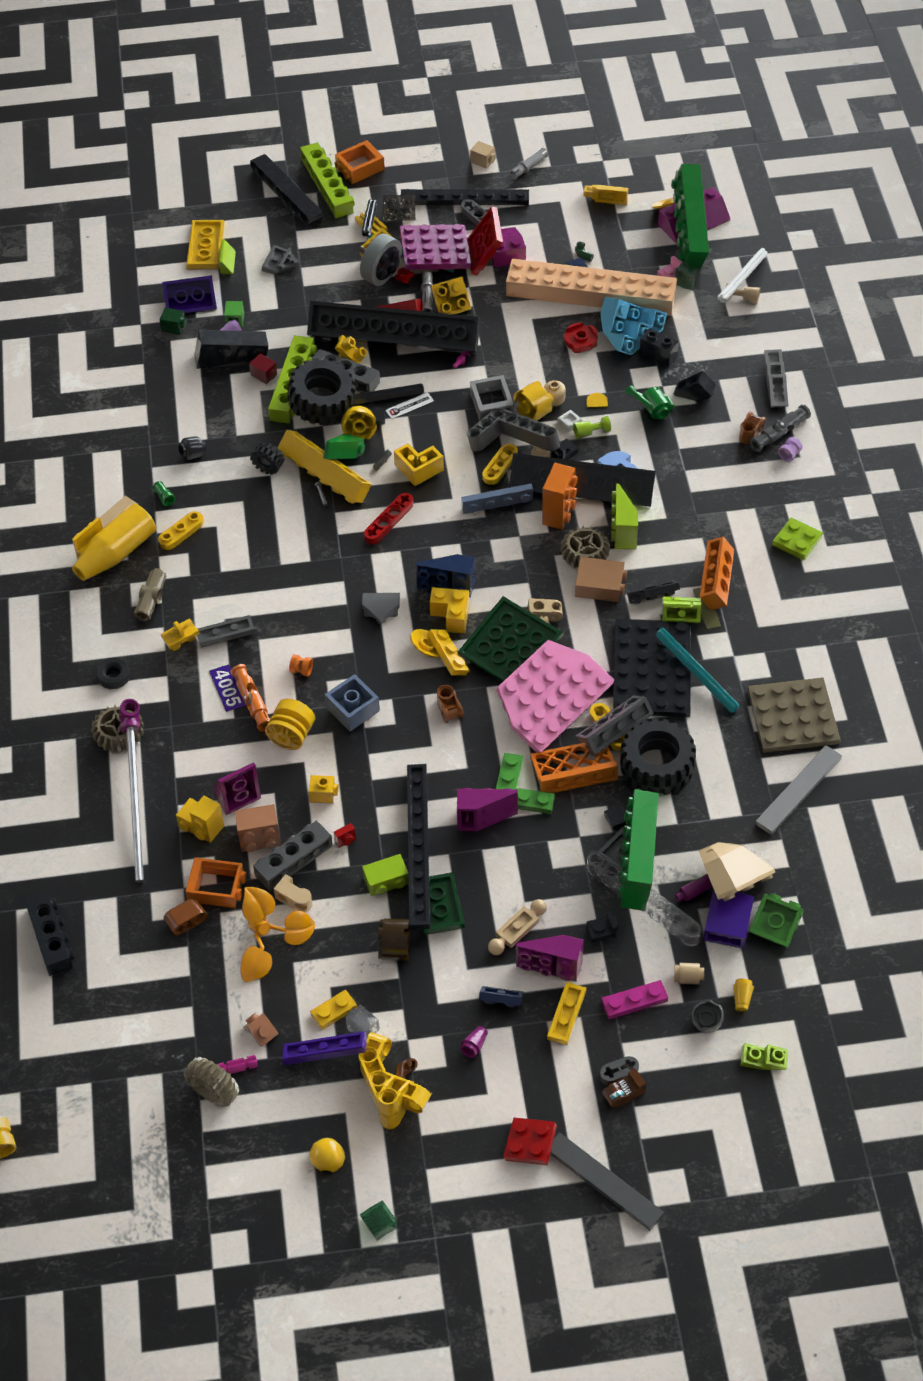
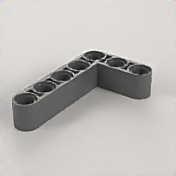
M503 408L494 409L467 432L472 451L483 450L501 434L547 451H554L560 447L556 428Z

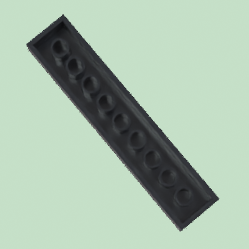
M310 301L307 335L339 340L340 336L344 335L346 338L351 336L358 342L477 353L481 319L475 316Z

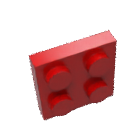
M513 1117L503 1156L505 1161L547 1166L557 1128L556 1123Z

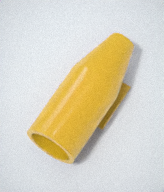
M137 504L128 506L104 528L102 527L101 519L97 517L72 539L77 561L72 567L75 575L85 581L119 564L156 531L154 520L144 508Z

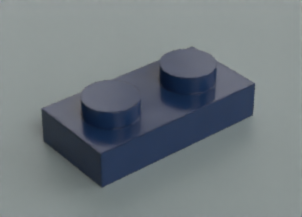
M482 986L479 992V1000H483L486 1004H496L498 1002L505 1003V1006L517 1007V1005L521 1006L524 991Z

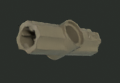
M155 568L151 570L146 584L140 588L139 602L134 612L135 617L140 621L149 620L155 605L161 601L162 588L167 577L166 573L161 569Z

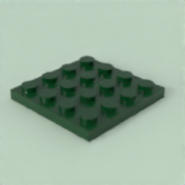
M502 596L459 649L458 654L503 682L546 641L550 640L558 643L564 634L551 624Z

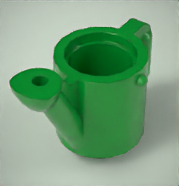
M628 386L625 390L626 395L633 396L645 406L653 419H664L669 415L671 409L675 407L670 397L663 394L659 387H651L643 394L637 392L634 386Z

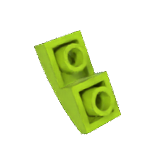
M744 1043L740 1066L762 1070H786L788 1049L769 1044L763 1048Z

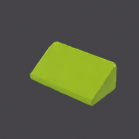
M225 239L221 241L220 273L233 274L236 252Z

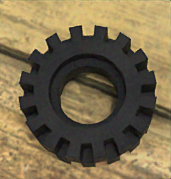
M259 442L250 454V460L253 465H256V469H261L262 473L265 471V474L270 473V475L278 472L284 463V455L280 454L281 450H277V447H273L271 443L267 445V442Z

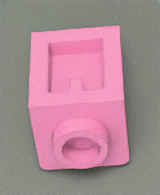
M672 256L670 264L658 270L657 276L673 277L678 280L683 277L684 264L675 256Z

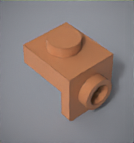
M254 1013L245 1020L247 1024L243 1026L245 1030L250 1032L260 1047L279 1034L264 1013L259 1015Z

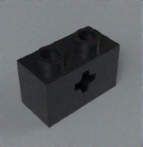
M649 328L640 338V354L670 366L678 356L679 341Z

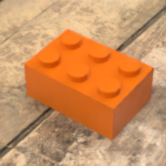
M554 463L543 487L542 525L563 530L565 524L569 523L571 510L574 511L577 500L574 499L577 494L575 485L578 477L575 476L574 467Z

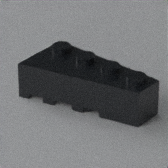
M198 330L194 353L196 368L251 361L260 353L267 356L269 345L266 331Z

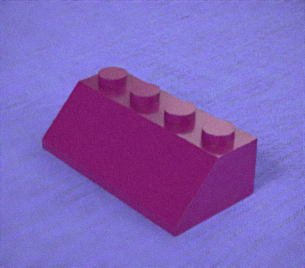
M714 187L703 191L707 230L730 221V215L723 196ZM672 204L659 210L658 226L677 244L678 232L675 229L677 218L674 217L676 206Z

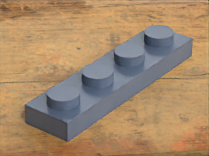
M526 484L461 497L463 514L533 501L532 484Z

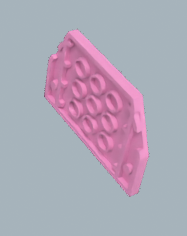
M548 640L503 681L496 691L502 700L503 709L510 720L511 729L535 752L541 753L614 684V679L588 654Z

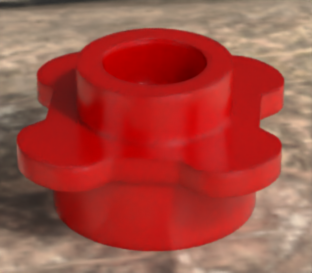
M401 267L394 278L403 283H408L409 279L414 277V273Z

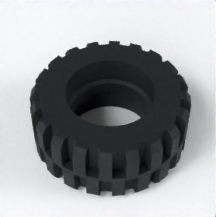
M315 358L313 361L307 360L304 364H299L291 373L287 395L289 406L297 416L300 415L302 420H308L311 424H334L335 421H341L343 414L353 407L356 389L355 380L350 371H346V367L342 364L338 365V362L334 360L333 362L325 358L323 360H319V358ZM323 387L331 390L334 394L331 396H318L311 393L309 389Z
M652 719L651 722L646 720L641 722L640 726H633L631 731L625 734L621 743L620 769L625 780L628 783L632 782L631 786L637 790L639 788L643 791L663 793V795L670 794V791L677 792L681 786H686L689 779L693 776L696 759V745L686 729L679 728L680 725L674 722L671 724L669 720L664 719L663 721ZM650 750H663L671 754L675 759L667 764L656 765L645 761L641 755Z

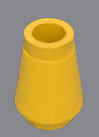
M736 979L735 984H733L735 1010L748 1011L754 989L752 981L749 979Z

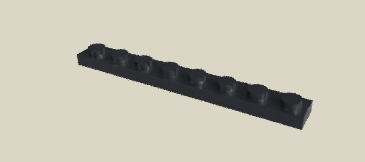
M401 189L400 204L461 205L462 201L470 199L478 205H529V189Z

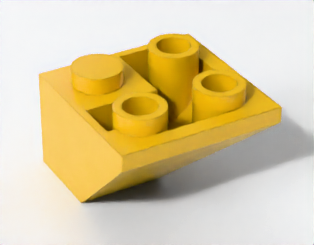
M463 276L431 285L438 313L457 314L471 310Z

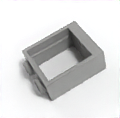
M504 375L470 381V394L479 421L497 408L514 412V404ZM502 390L505 401L482 405L479 397L480 393Z

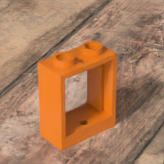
M368 140L335 154L334 165L336 169L340 170L345 179H348L352 184L385 170L384 157ZM363 156L368 160L354 168L348 164Z
M195 857L185 891L187 900L196 898L200 904L236 908L237 901H240L242 897L241 884H244L246 881V872L243 871L242 863ZM203 874L235 877L231 895L199 891Z

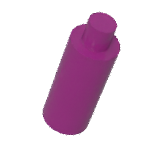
M708 874L681 887L679 893L675 894L676 900L678 902L683 899L689 901L713 888Z

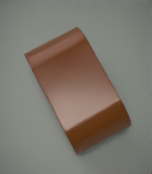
M191 898L167 911L163 919L174 935H181L204 922L208 914L196 898Z

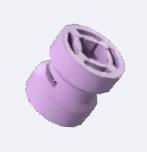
M790 437L778 449V454L784 461L791 462L796 457V454L802 450L803 446L798 439Z

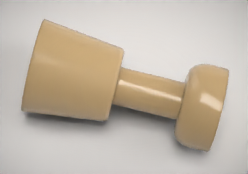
M745 287L744 290L736 289L732 295L742 296L743 300L758 304L760 288Z

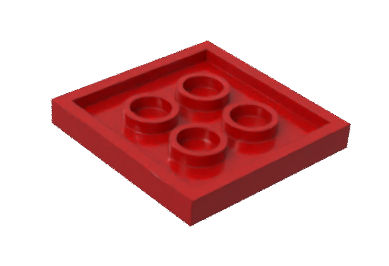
M493 206L490 207L467 238L471 260V274L477 276L485 268L486 263L493 258L494 253L503 243L498 210Z

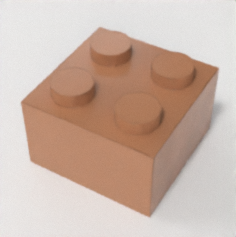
M274 804L235 811L241 852H254L259 849H272L281 846Z

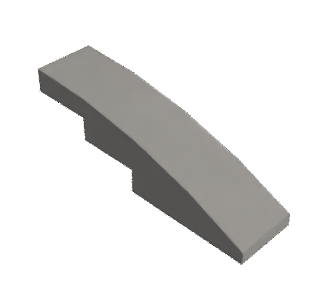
M782 349L764 350L771 408L788 407L787 380L782 359Z

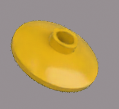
M673 198L654 203L652 208L663 209L675 203H673Z
M417 629L411 633V643L420 653L429 657H440L427 635L429 631Z

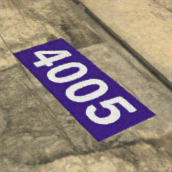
M229 664L209 670L226 712L246 705L236 686V680L231 675Z

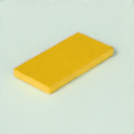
M192 220L186 264L187 269H220L219 257L221 241L224 237V220Z

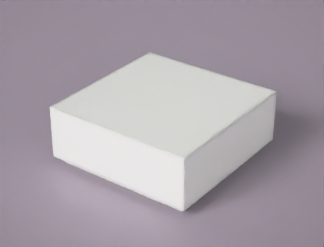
M569 410L558 417L557 422L570 432L573 430V422H582V419L572 410Z

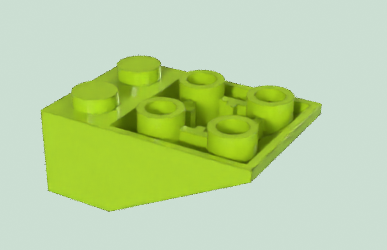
M616 484V491H612V502L615 503H612L611 514L615 517H611V528L615 531H611V542H615V549H637L638 511L621 486Z

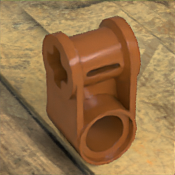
M749 411L741 423L739 441L743 444H750V439L756 438L763 430L767 418L756 416L753 412Z
M449 685L440 686L437 689V705L441 711L443 721L448 723L449 720L454 718H464L463 708L456 697L454 689Z

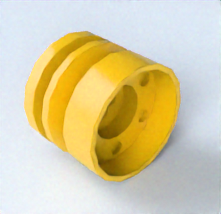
M282 699L273 712V716L265 728V733L273 743L289 750L299 749L315 721V714L307 705L300 701Z

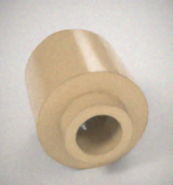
M680 963V965H674V982H679V984H700V980H704V968H700V963Z

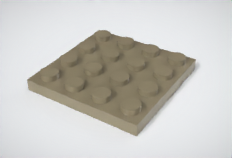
M824 677L748 686L747 691L763 753L840 744L841 739Z

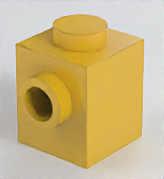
M311 775L309 784L310 802L334 803V796H338L339 789L338 784H335L334 776Z

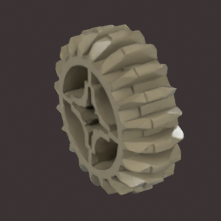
M584 526L582 529L576 527L574 531L569 530V533L565 534L564 539L561 541L560 552L567 565L571 564L572 568H579L580 557L607 560L610 553V544L608 538L603 532H599L598 528L592 530L591 526L588 529H585Z
M116 705L113 708L107 706L106 711L100 710V715H95V720L92 721L91 732L99 748L103 747L105 751L110 749L112 753L118 750L121 753L122 749L128 750L127 733L121 731L120 707ZM140 714V730L135 732V745L136 742H140L141 736L144 733V723Z
M194 1058L184 1072L188 1085L204 1099L217 1106H229L234 1102L240 1091L235 1079L225 1069H222L219 1065L206 1058Z

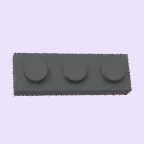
M250 615L198 628L200 634L197 637L202 648L255 634V629Z

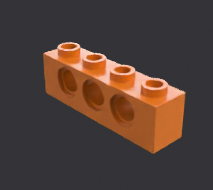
M724 536L707 541L700 599L710 610L725 607L728 602L734 549Z

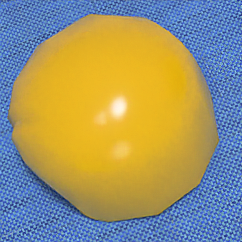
M322 1138L313 1144L309 1157L312 1165L319 1171L328 1170L335 1172L343 1165L345 1153L341 1145L334 1139Z

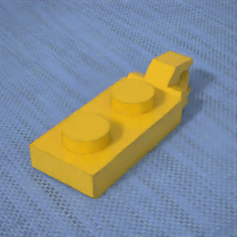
M604 185L585 186L583 197H592L595 202L627 205L628 188Z

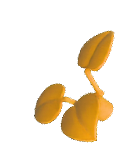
M256 887L244 888L243 916L248 921V928L255 933L254 937L260 946V949L256 946H250L242 956L240 973L244 982L264 977L272 967V957L268 952L263 951L264 945L260 936H264L270 929L285 932L284 940L288 944L299 945L307 941L315 929V922L303 911L291 912L285 918V928L269 924L266 916L273 913L275 900L270 893Z

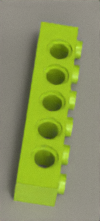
M318 142L300 147L301 160L334 217L339 218L354 213V198L350 197L348 188L344 187L342 178L338 177L335 167H332L330 158L326 157L324 148H321Z
M294 335L268 408L270 421L290 423L292 417H295V413L290 408L287 398L289 379L292 371L299 364H304L307 360L311 361L313 355L316 354L317 345H314V338Z

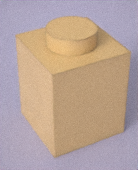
M478 141L470 150V162L487 169L496 159L495 147Z

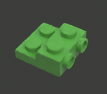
M764 894L749 933L788 948L804 911L800 908L801 905L794 901L787 903L782 901V897L776 894Z

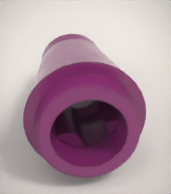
M478 1026L461 1042L460 1049L462 1053L470 1058L479 1055L488 1031L484 1027Z

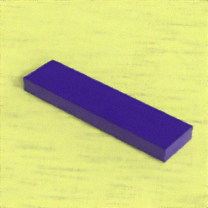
M363 1031L287 1043L283 1046L282 1062L284 1065L366 1053L367 1034Z

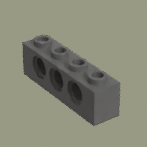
M319 349L311 359L313 361L315 358H319V360L325 358L331 362L333 360L338 362V365L342 364L346 367V371L349 370L355 380V391L357 392L375 391L380 384L378 370Z
M317 820L312 824L306 825L301 832L291 836L280 847H275L266 857L257 860L253 865L255 877L269 891L273 890L285 874L291 877L333 846L332 835Z

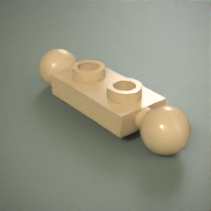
M537 899L531 903L530 910L523 906L496 931V937L499 939H492L489 942V952L493 955H500L504 951L505 944L512 948L539 923L537 916H541L546 912V903L543 900Z

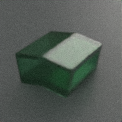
M681 263L675 272L677 285L684 289L694 290L697 268Z
M383 1200L360 1214V1217L377 1241L397 1228L398 1222Z

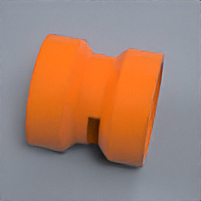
M293 654L289 664V672L309 676L313 667V659L310 657L301 658L300 655Z

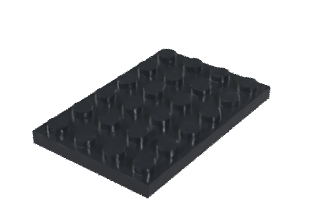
M638 619L615 620L613 709L635 695L647 698L654 713L652 716L690 717L691 671L656 637V633L661 628H664L691 655V622Z

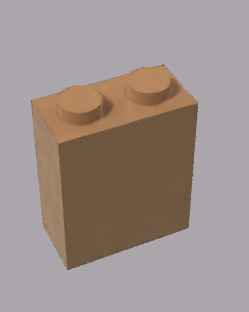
M580 557L575 584V597L619 602L620 595H624L625 584H622V582L627 579V570H624L625 562Z

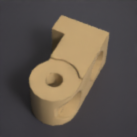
M529 598L527 611L537 617L547 616L548 620L552 622L560 621L563 618L562 603L560 601Z
M285 874L274 888L275 899L297 911H309L312 907L310 891L293 885L292 878Z

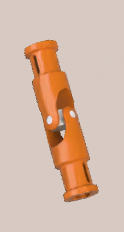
M238 664L231 669V675L237 681L236 686L245 701L251 717L255 719L258 730L265 732V728L270 720L267 714L268 710L253 679L248 675L246 666Z

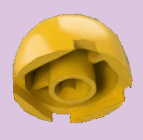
M363 406L349 408L343 414L341 420L344 433L364 439L367 438V440L375 434L377 428L373 413Z

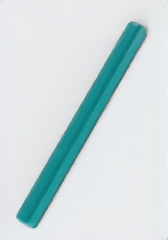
M664 628L658 630L656 637L731 713L737 711L739 704Z

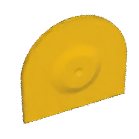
M592 393L587 397V407H608L607 397L602 393Z

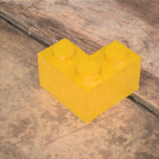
M407 443L394 450L395 466L414 486L444 471L443 455L434 446L418 453Z
M432 587L430 616L446 617V632L465 634L470 605L469 590Z
M203 796L199 802L189 798L176 814L180 829L185 832L189 831L198 839L206 840L210 843L224 827L220 804L206 796Z

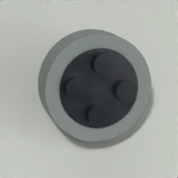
M380 234L371 241L367 249L360 246L358 252L364 254L360 265L361 277L376 286L385 284L393 276L399 265L402 255L401 242L387 234Z

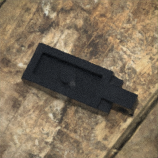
M670 581L640 588L639 590L627 592L628 601L630 604H638L644 598L652 600L658 598L657 595L664 594V596L673 595L675 591L680 590V585L678 582Z

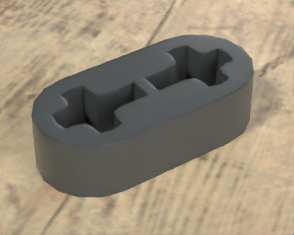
M627 1056L605 1064L600 1070L601 1082L609 1086L627 1076L630 1070L626 1068V1064H629L630 1067L633 1066V1069L636 1068L639 1071L638 1060ZM606 1072L613 1074V1078L606 1076Z

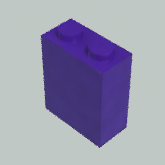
M713 889L703 941L744 949L754 896H749L745 893H734L735 897L724 901L722 898L718 900Z

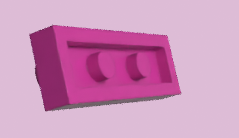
M659 980L603 997L601 1002L608 1019H613L668 1002V995L662 981Z

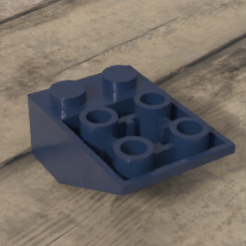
M455 554L416 562L417 588L431 591L432 587L469 590V597L471 598L476 582L475 557Z

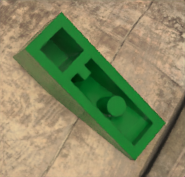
M344 433L327 440L323 458H357L364 453V438Z

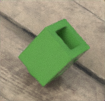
M226 301L224 314L226 324L230 320H236L240 327L243 328V301Z

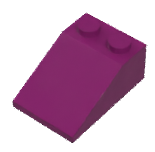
M516 227L501 229L503 243L491 259L493 266L510 265L512 259L526 260V245Z
M254 762L218 779L213 787L215 799L220 804L225 815L261 799Z

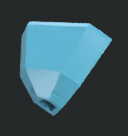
M610 297L604 298L600 313L603 333L617 351L632 355L640 349V338L649 328L660 333L664 328L667 316L665 312L640 307L621 299Z

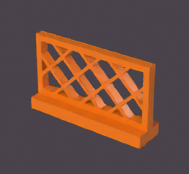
M586 743L542 751L541 753H531L530 759L540 784V791L556 793L618 780V765L616 760L614 761L609 746L604 748L602 752L594 755L597 757L595 761L587 759L591 753ZM581 750L585 753L583 756L575 754V752ZM563 754L566 757L564 760L556 758V756ZM544 758L547 761L545 764L537 762L536 759ZM570 758L578 760L575 765L568 763ZM601 759L609 761L606 763H599ZM551 762L559 764L556 769L549 767ZM582 763L590 765L582 768L580 767ZM563 767L571 769L567 771H561ZM544 771H547V772L552 773V774H548V775H543V776H542V773H543Z

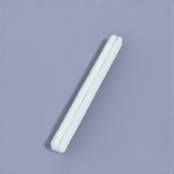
M761 248L718 295V300L721 303L728 300L767 256L768 253L764 248Z

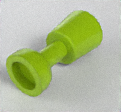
M608 416L602 417L600 422L593 424L590 421L573 422V432L576 439L592 435L594 430L611 431V422Z

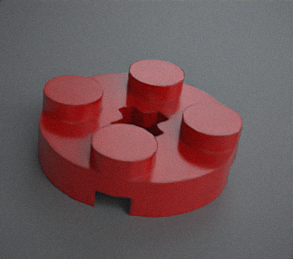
M579 322L567 327L564 334V342L574 353L588 351L597 346L598 331L594 326L590 324L586 326Z

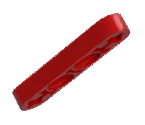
M409 493L400 494L365 529V542L371 545L380 542L412 509L414 504L413 496ZM398 511L399 514L391 515L390 512ZM387 522L388 525L380 526L379 523Z

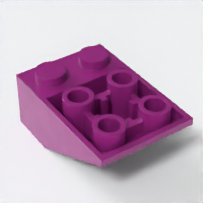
M457 789L458 831H479L518 814V789Z
M559 935L517 943L516 967H520L525 971L540 972L545 976L560 977L565 981H577L583 962L584 940L567 935Z

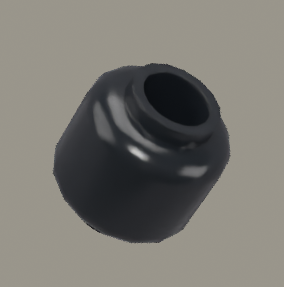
M198 436L183 438L178 445L180 456L188 461L201 458L206 450L204 441H201Z

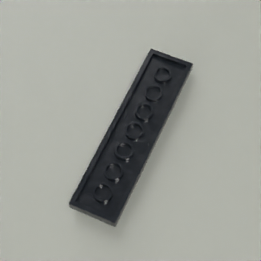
M513 453L509 488L532 484L533 492L543 493V487L554 463L575 468V476L578 477L575 488H577L576 497L612 502V491H616V484H619L633 505L651 507L656 471Z

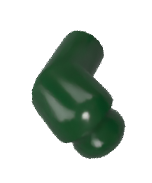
M578 241L575 246L577 256L592 262L594 254L586 252L584 248L585 243Z

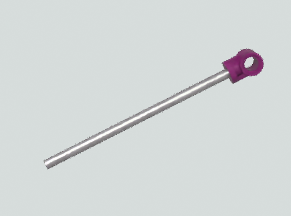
M125 699L120 705L119 719L121 731L127 733L136 883L144 882L135 748V732L140 730V706L134 699Z

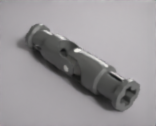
M801 404L797 410L789 412L781 421H777L767 427L759 436L751 438L750 444L753 450L756 452L762 451L763 447L774 443L788 431L800 425L801 421L809 419L811 417L810 409L806 405Z

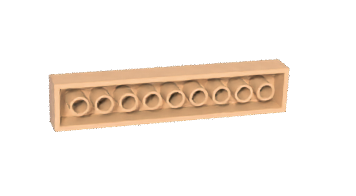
M512 259L506 280V296L602 308L604 298L610 297L621 299L640 307L656 309L667 313V316H672L677 278Z

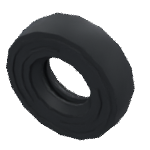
M107 658L99 663L96 669V678L104 688L118 689L128 682L130 668L127 662L121 658ZM116 668L120 670L119 676L115 678L106 676L107 671Z

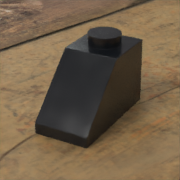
M701 371L679 381L673 394L677 397L700 402L712 397L716 383L704 371Z

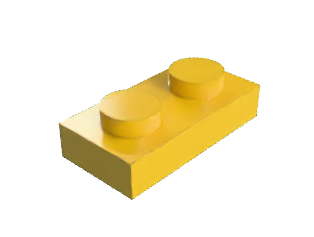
M345 989L312 1009L310 1013L321 1030L355 1011L357 1004Z

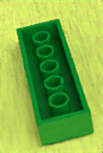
M681 164L679 170H676L675 178L671 182V187L674 189L673 203L676 206L674 217L677 218L675 227L676 232H678L677 247L680 248L678 260L682 261L684 268L701 269L709 254L701 164Z
M635 789L633 797L628 799L627 809L629 811L626 810L624 822L627 825H624L623 837L626 840H623L621 852H624L625 855L621 857L620 867H622L623 871H620L619 883L622 886H619L618 898L621 899L620 907L640 911H645L653 882L659 793Z

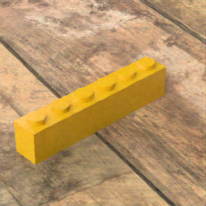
M286 430L277 448L283 452L284 457L293 459L297 466L306 468L308 474L314 477L317 476L320 478L319 481L333 487L332 490L337 494L344 495L345 500L353 504L355 502L363 503L372 486L371 483L337 459H324V450L297 431Z

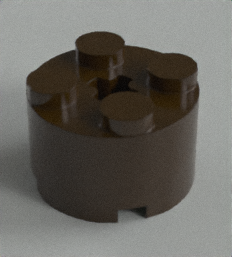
M380 919L378 959L408 961L410 942L409 919Z

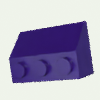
M212 275L162 282L166 308L181 310L184 313L217 309Z

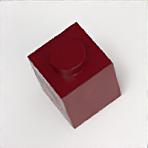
M261 353L249 363L251 376L265 384L277 375L276 362Z

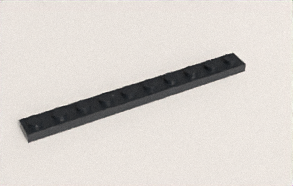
M427 764L407 765L410 930L431 929Z

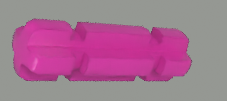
M251 1055L247 1056V1059L239 1058L227 1061V1064L223 1062L217 1065L225 1069L227 1073L232 1074L244 1071L248 1067L249 1069L256 1068L258 1063L256 1056Z

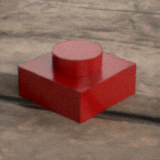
M352 823L334 831V840L338 848L349 845L356 840L355 828Z

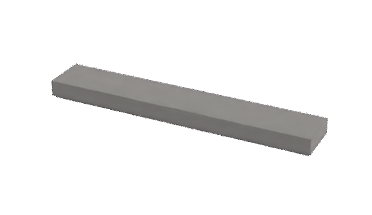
M825 745L756 820L755 825L772 835L841 760L842 755Z

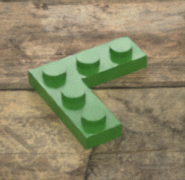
M504 753L496 789H518V809L552 814L555 794L517 788L523 764V755Z

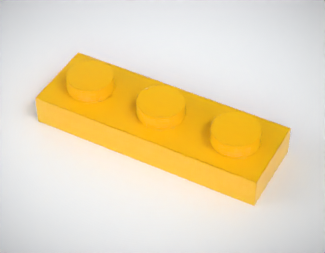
M431 629L427 635L450 674L466 676L469 668L461 655L458 654V650L446 630Z
M566 982L547 1035V1040L568 1046L586 994V987Z

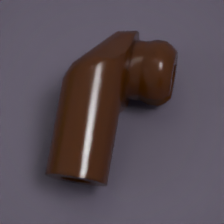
M409 1058L396 1066L395 1075L405 1079V1076L417 1068V1060Z

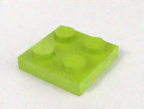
M791 517L775 537L772 545L805 561L822 538L823 532Z

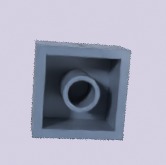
M355 674L324 694L326 708L349 731H352L380 711L379 697Z

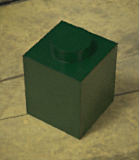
M164 308L159 319L161 331L181 335L183 328L187 326L184 311Z

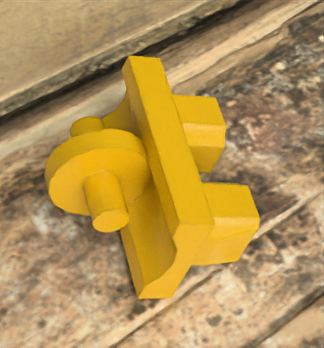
M344 335L340 336L339 342L335 347L339 352L338 356L361 364V361L366 357L367 350L364 347L357 348L353 337L346 338Z
M189 618L180 624L177 621L173 622L174 627L160 635L168 648L175 651L180 648V644L196 640V636L200 633Z

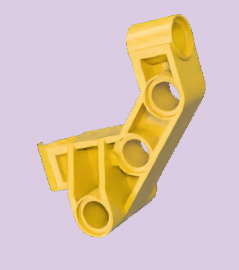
M370 1032L367 1036L366 1053H359L360 1070L380 1115L382 1126L386 1129H394L400 1124L406 1110L417 1114L422 1113L432 1093L410 1080L387 1073L382 1063L390 1051L392 1040Z

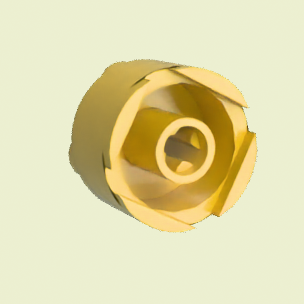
M539 381L530 383L517 391L513 396L514 403L517 401L518 404L516 408L518 413L524 417L537 421L552 411L554 398L550 393H547Z

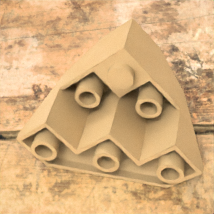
M717 842L699 850L718 900L722 898L724 901L735 897L734 893L740 890H749L754 887V883L760 880L762 882L773 878L772 874L775 873L774 867L743 845Z

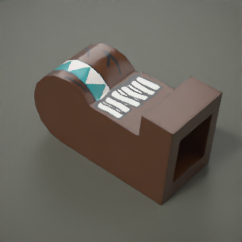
M635 1068L628 1072V1075L607 1086L602 1094L612 1108H618L643 1095L646 1091V1082Z

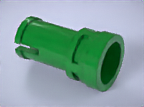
M162 481L155 482L153 489L159 495L164 506L172 505L175 501V496L170 490H167Z

